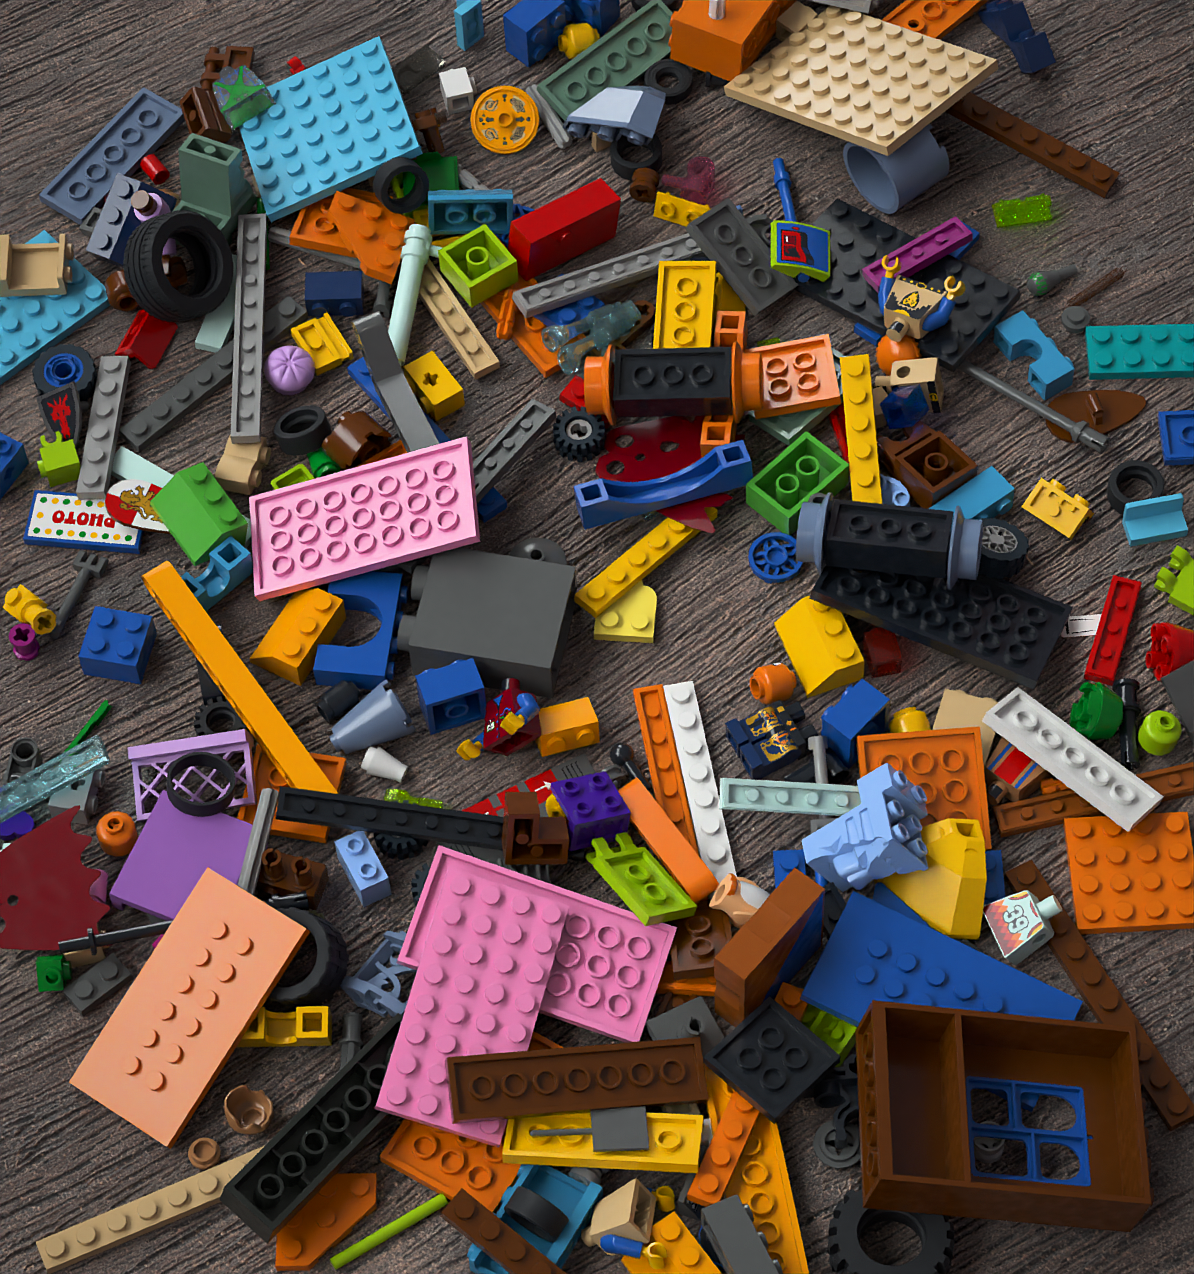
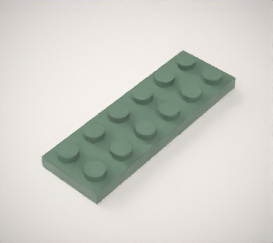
M651 0L538 84L536 90L565 121L568 115L607 87L632 85L646 74L651 65L670 56L671 47L668 46V42L672 34V27H670L669 23L673 13L661 0Z

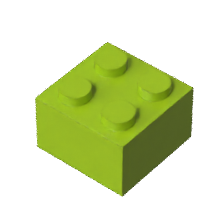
M486 224L438 250L440 271L471 308L519 281L516 259Z

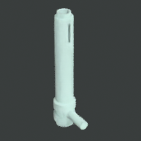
M421 224L410 225L409 230L404 235L403 241L406 245L401 250L400 258L402 264L388 329L400 366L405 364L424 265L427 264L429 256L439 258L438 250L443 248L431 245L433 238L431 230Z

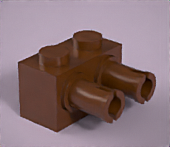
M270 848L262 854V866L256 887L258 895H261L266 900L272 898V894L278 893V896L306 890L309 909L317 910L329 876L325 864L310 861L308 858L303 859V856L296 857L285 854L277 849L274 851V848Z

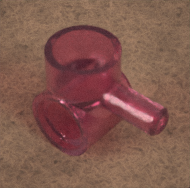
M704 156L695 157L687 165L686 178L664 174L662 184L680 188L682 199L705 205L709 194L715 187L714 162Z

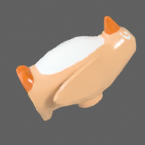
M729 873L719 883L709 907L726 912L729 915L730 922L740 929L757 912L770 894L761 889L755 882Z

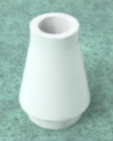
M370 746L361 764V768L367 771L366 774L396 780L400 783L403 781L408 770L407 765L398 761L381 747L374 748Z

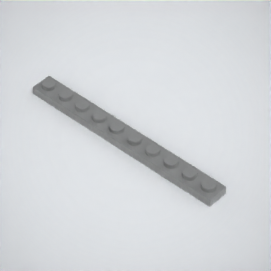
M266 213L238 215L230 433L232 444L261 442L267 251Z

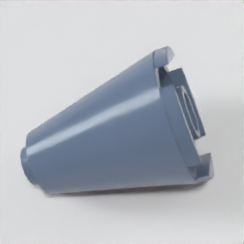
M387 679L377 685L331 728L333 734L329 738L337 752L343 750L345 754L353 753L370 746L411 735L417 731L413 725L408 727L407 724L411 723L412 720L397 693H393L392 689H386L391 686Z

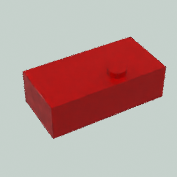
M599 178L511 221L507 250L517 261L518 273L525 281H528L614 238L621 198L602 178Z

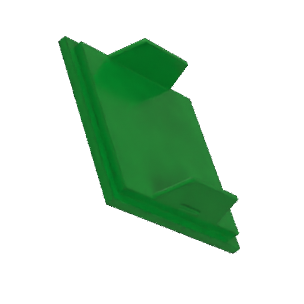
M427 152L413 160L425 171L429 179V191L459 190L457 156L442 157L439 152ZM410 171L403 172L404 196L412 190L415 183V176ZM428 195L420 206L428 205Z

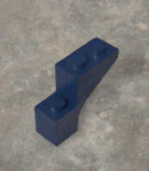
M992 0L985 4V9L978 11L980 20L1009 46L1018 62L1021 73H1034L1056 62L1046 33L1034 31L1023 1Z

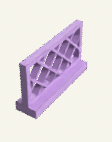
M246 729L127 747L128 759L132 761L137 821L144 822L148 820L151 813H145L144 802L151 793L159 798L160 794L154 789L164 776L167 777V772L171 765L183 755L193 752H208L218 756L224 755L223 759L226 761L234 753L244 752L245 763L238 772L234 771L235 784L240 779L247 785L248 798L235 799L233 797L232 802L226 809L257 804L252 747H254L253 734ZM166 764L163 769L158 766ZM153 766L160 773L148 786L142 781L141 768ZM198 766L189 767L179 781L174 778L172 780L176 784L173 789L177 793L182 789L192 797L190 801H198L199 803H205L199 797L210 784L221 792L217 799L224 796L231 786L229 782L223 790L213 782V779L220 771L213 769L207 777L197 769ZM194 771L205 779L195 794L183 786ZM245 771H246V779L242 777V775L245 773Z

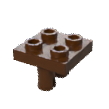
M435 107L415 113L416 119L411 121L415 131L423 132L428 152L441 153L446 151L438 128L441 123L448 121L445 111L437 113Z

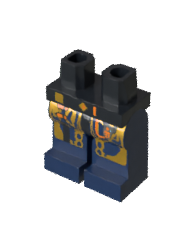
M781 700L772 703V706L765 707L745 719L738 721L735 718L725 723L726 738L752 780H760L791 764L796 759L800 760L806 757V749L809 748L808 738L818 736V733L812 724L797 729L795 724L805 719V713L799 701L784 706Z

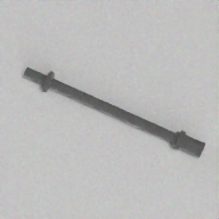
M964 360L957 368L1070 432L1072 441L1076 443L1082 442L1100 454L1107 448L1105 443L1109 444L1110 437L1089 427L1088 422L1084 420L1081 422L1072 421L967 360Z

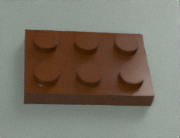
M711 900L697 903L694 916L666 922L668 925L677 927L670 947L675 981L714 976V957L732 938L729 915L723 910L709 907Z

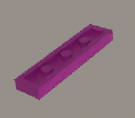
M955 216L888 254L889 262L887 267H893L896 263V257H898L901 262V269L894 274L893 278L896 279L898 275L907 278L973 241L972 232ZM883 258L862 269L864 279L877 293H879L882 276L885 277L886 270L882 266Z

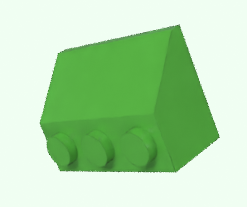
M204 462L177 472L150 501L154 511L194 566L210 560L209 553L230 536L242 546L246 543L247 521Z

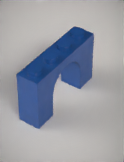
M370 571L329 582L328 593L343 599L345 610L370 613L381 622V628L372 640L360 646L347 647L318 644L313 668L316 685L334 686L341 680H344L347 683L352 681L358 689L373 690L386 679L388 681L394 680L395 662H392L393 654L399 653L397 648V631L404 615V611H401L402 603L407 604L409 587L404 586L403 575Z

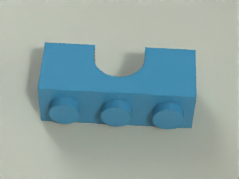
M1022 310L995 326L993 343L1010 362L1020 356H1030L1037 360L1029 365L1027 382L1044 401L1072 385L1075 370L1072 361L1059 352L1055 342L1050 337L1047 338L1035 319L1029 318Z
M232 536L228 537L209 553L210 563L199 577L194 579L188 572L181 576L205 611L209 610L253 573L251 553Z

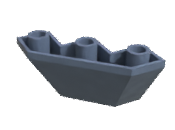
M647 86L607 87L568 115L562 128L568 130L567 132L576 138H588L591 132H595L604 141L612 142L614 140L618 142L621 135L628 137L627 140L633 144L640 146L645 144L648 146L655 133L666 93Z

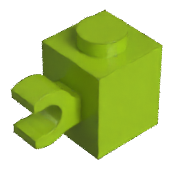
M59 431L55 432L57 439L53 443H48L44 435L40 437L42 448L39 450L42 460L37 461L41 478L47 477L50 487L78 480L81 467L73 439L63 442Z

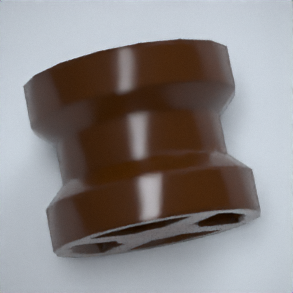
M650 168L636 169L633 172V183L630 185L629 194L637 201L651 202L656 198V187L659 185L660 176Z

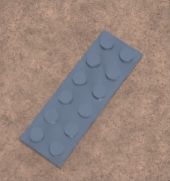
M143 87L39 194L40 202L81 225L93 207L101 208L105 204L117 173L131 177L140 167L142 159L147 155L153 154L182 124L185 119L181 108Z

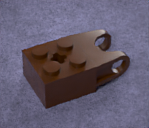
M908 416L902 420V430L907 440L893 441L885 436L877 435L879 463L891 478L900 481L905 486L909 496L922 508L929 509L977 476L978 465L940 430L934 431L914 416Z

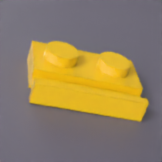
M327 312L319 319L315 317L291 329V335L297 345L306 350L312 357L317 376L342 365L344 360L354 359L352 350Z

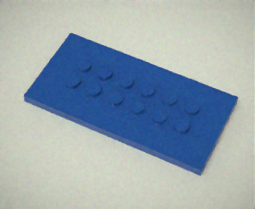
M855 891L852 892L800 997V1000L858 1027L872 1000L1072 1021L1075 1020L1083 1002ZM987 1090L1007 1100V1096L1003 1091ZM1021 1094V1107L1032 1112L1040 1095Z

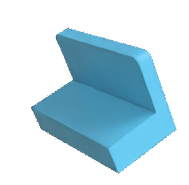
M456 0L457 8L454 10L457 45L464 51L484 37L481 0Z
M1182 493L1125 504L1122 524L1130 547L1187 536L1188 527L1182 512L1184 502Z

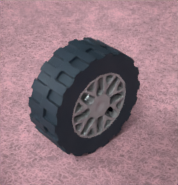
M981 518L983 520V538L978 573L986 575V577H996L998 579L1010 578L1014 574L1017 575L1023 567L1029 549L1028 539L1022 531L1017 529L1015 525L1007 523V521L997 520L996 518Z

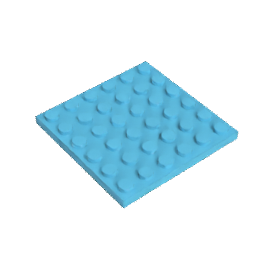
M380 36L260 90L259 93L265 95L275 104L239 125L265 211L271 222L336 193V190L342 191L375 176L382 164L392 158L405 157L412 159L423 154Z

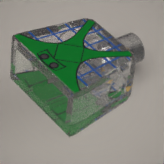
M241 65L235 70L231 66L224 67L219 73L220 79L212 84L219 110L231 130L276 104L266 85L246 65Z

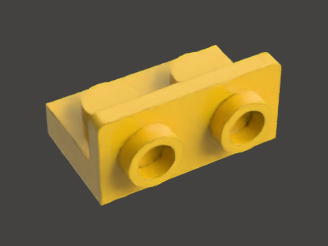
M1041 478L1022 505V508L1072 540L1087 517L1092 518L1094 515L1088 508L1090 503L1077 494L1072 498L1064 493L1067 488L1053 478L1050 482Z

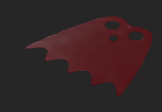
M80 805L74 806L46 821L0 852V917L5 921V928L0 933V948L42 951L59 950V941L88 936L87 928L92 927L95 935L100 934L97 929V923L110 910V906L93 900L89 894L91 885L100 877L101 872L96 869L87 868L81 863V855L84 849L91 843L92 837L74 833L71 829V822L80 810ZM11 895L18 897V903L14 906L8 904V898Z

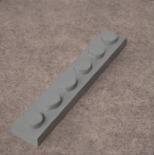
M128 355L104 356L100 358L76 489L79 500L106 499L131 366Z

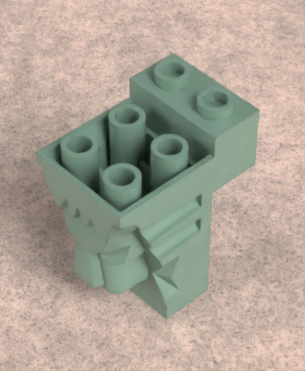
M191 133L178 149L182 200L173 211L189 210L205 216L219 228L226 238L228 245L232 243V233L238 226V215L247 214L258 198L254 194L250 183L244 178L245 171L240 166V163L243 161L242 149ZM176 240L177 245L183 246L179 241Z

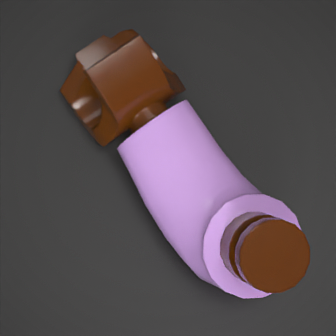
M139 190L131 197V205L134 208L136 217L141 222L171 212L167 203L155 193ZM169 238L163 248L162 263L164 273L171 286L178 290V287L188 280L187 269L182 258L174 256L176 255V240Z

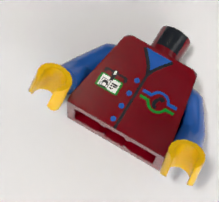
M504 679L502 681V693L488 701L486 705L483 732L473 739V743L470 739L462 742L456 752L465 761L478 757L481 751L484 750L509 756L540 737V707L537 704L536 696L533 693L520 690V681L518 679Z

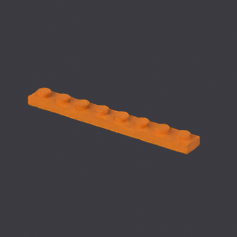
M782 982L775 1001L802 1022L809 1006L808 1003L800 1000L804 989ZM735 1090L704 1155L698 1173H696L687 1193V1200L704 1207L723 1200L761 1114Z

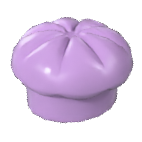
M293 345L282 346L269 354L264 364V374L267 381L277 392L283 395H294L305 390L312 381L315 374V363L306 350Z

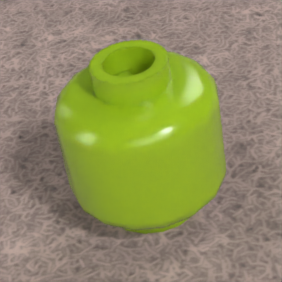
M1161 710L1147 715L1138 732V742L1141 747L1153 755L1163 756L1169 754L1175 748L1182 733L1178 718L1172 713Z

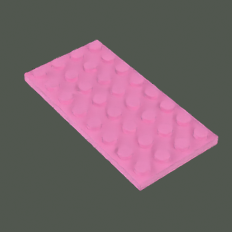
M467 436L249 497L254 594L259 601L480 542L472 448Z
M438 845L397 959V964L417 970L449 867L570 906L539 1013L625 1043L640 1041L677 927L665 923L645 926L633 912Z
M450 867L448 868L377 1099L376 1110L495 1147L500 1146L507 1119L452 1124L445 1060L447 1057L528 1050L570 905Z

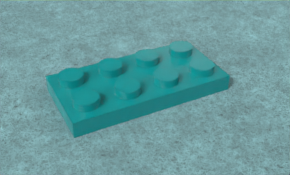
M1194 324L1085 327L1089 380L1194 377Z

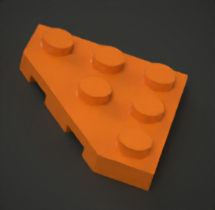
M336 190L327 214L328 220L332 225L335 224L341 232L340 238L350 253H355L361 262L359 267L363 273L392 285L401 260L402 247L406 245L403 241L405 232L409 230L410 225L414 224L415 219L391 212L388 209Z
M377 1173L335 1174L277 1233L276 1270L309 1271L319 1262L318 1259L331 1247L334 1248L352 1232V1228L362 1218L368 1217L377 1208Z

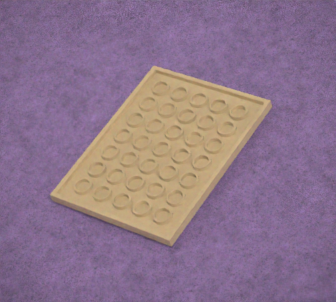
M830 5L818 15V18L807 23L808 27L802 32L791 34L781 44L754 62L742 74L737 75L724 86L725 95L889 156L997 71L998 63L996 59L857 11Z

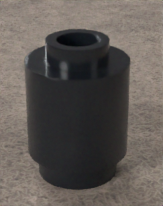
M341 680L319 696L315 707L328 723L333 719L337 721L360 702L358 697L361 696V693L352 681L347 683Z

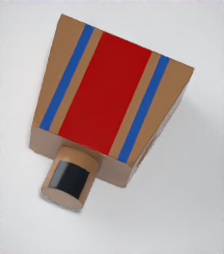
M1002 737L984 768L985 783L989 785L986 789L987 802L997 805L1004 796L1012 802L1024 800L1040 787L1042 779L1051 778L1053 775Z

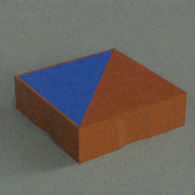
M794 868L757 912L714 957V978L716 979V990L714 993L715 1013L735 1028L769 996L775 1000L782 982L789 984L823 945L825 888L798 869Z

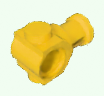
M20 584L17 589L13 588L7 592L5 604L2 608L21 623L31 625L37 634L50 633L57 623L54 612L47 609L48 604Z

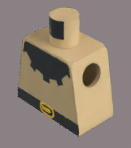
M938 358L895 361L892 363L891 376H876L875 388L882 386L886 393H891L897 409L941 413L944 386Z

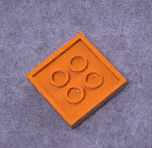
M352 188L339 191L387 209L377 199L375 193ZM335 194L300 210L289 236V245L357 258L355 253H350L340 238L341 232L335 224L332 225L327 218Z
M829 334L744 349L745 353L761 352L764 377L763 410L754 411L755 420L841 404Z
M259 744L256 746L253 757L257 804L240 807L237 819L250 824L254 822L262 789L271 788L279 792L280 786L290 787ZM309 752L339 794L347 765L346 758ZM247 785L244 790L243 798H248ZM276 807L269 835L319 843L327 842L330 827L277 820Z

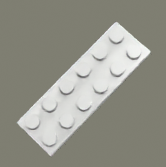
M1019 687L987 711L982 720L993 731L1013 744L1018 750L1050 772L1068 788L1075 791L1127 832L1131 831L1152 812L1164 797Z

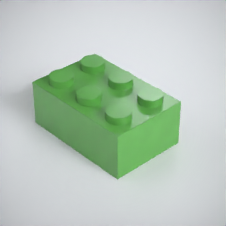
M806 431L746 484V504L782 533L791 536L798 529L799 515L803 502H808L810 496L815 493L827 495L828 492H831L834 497L848 485L849 464Z

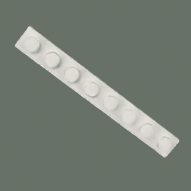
M693 681L665 685L663 689L699 856L715 876L718 883H720L729 873L737 875L722 809H719V795ZM715 891L708 895L709 900L712 899Z

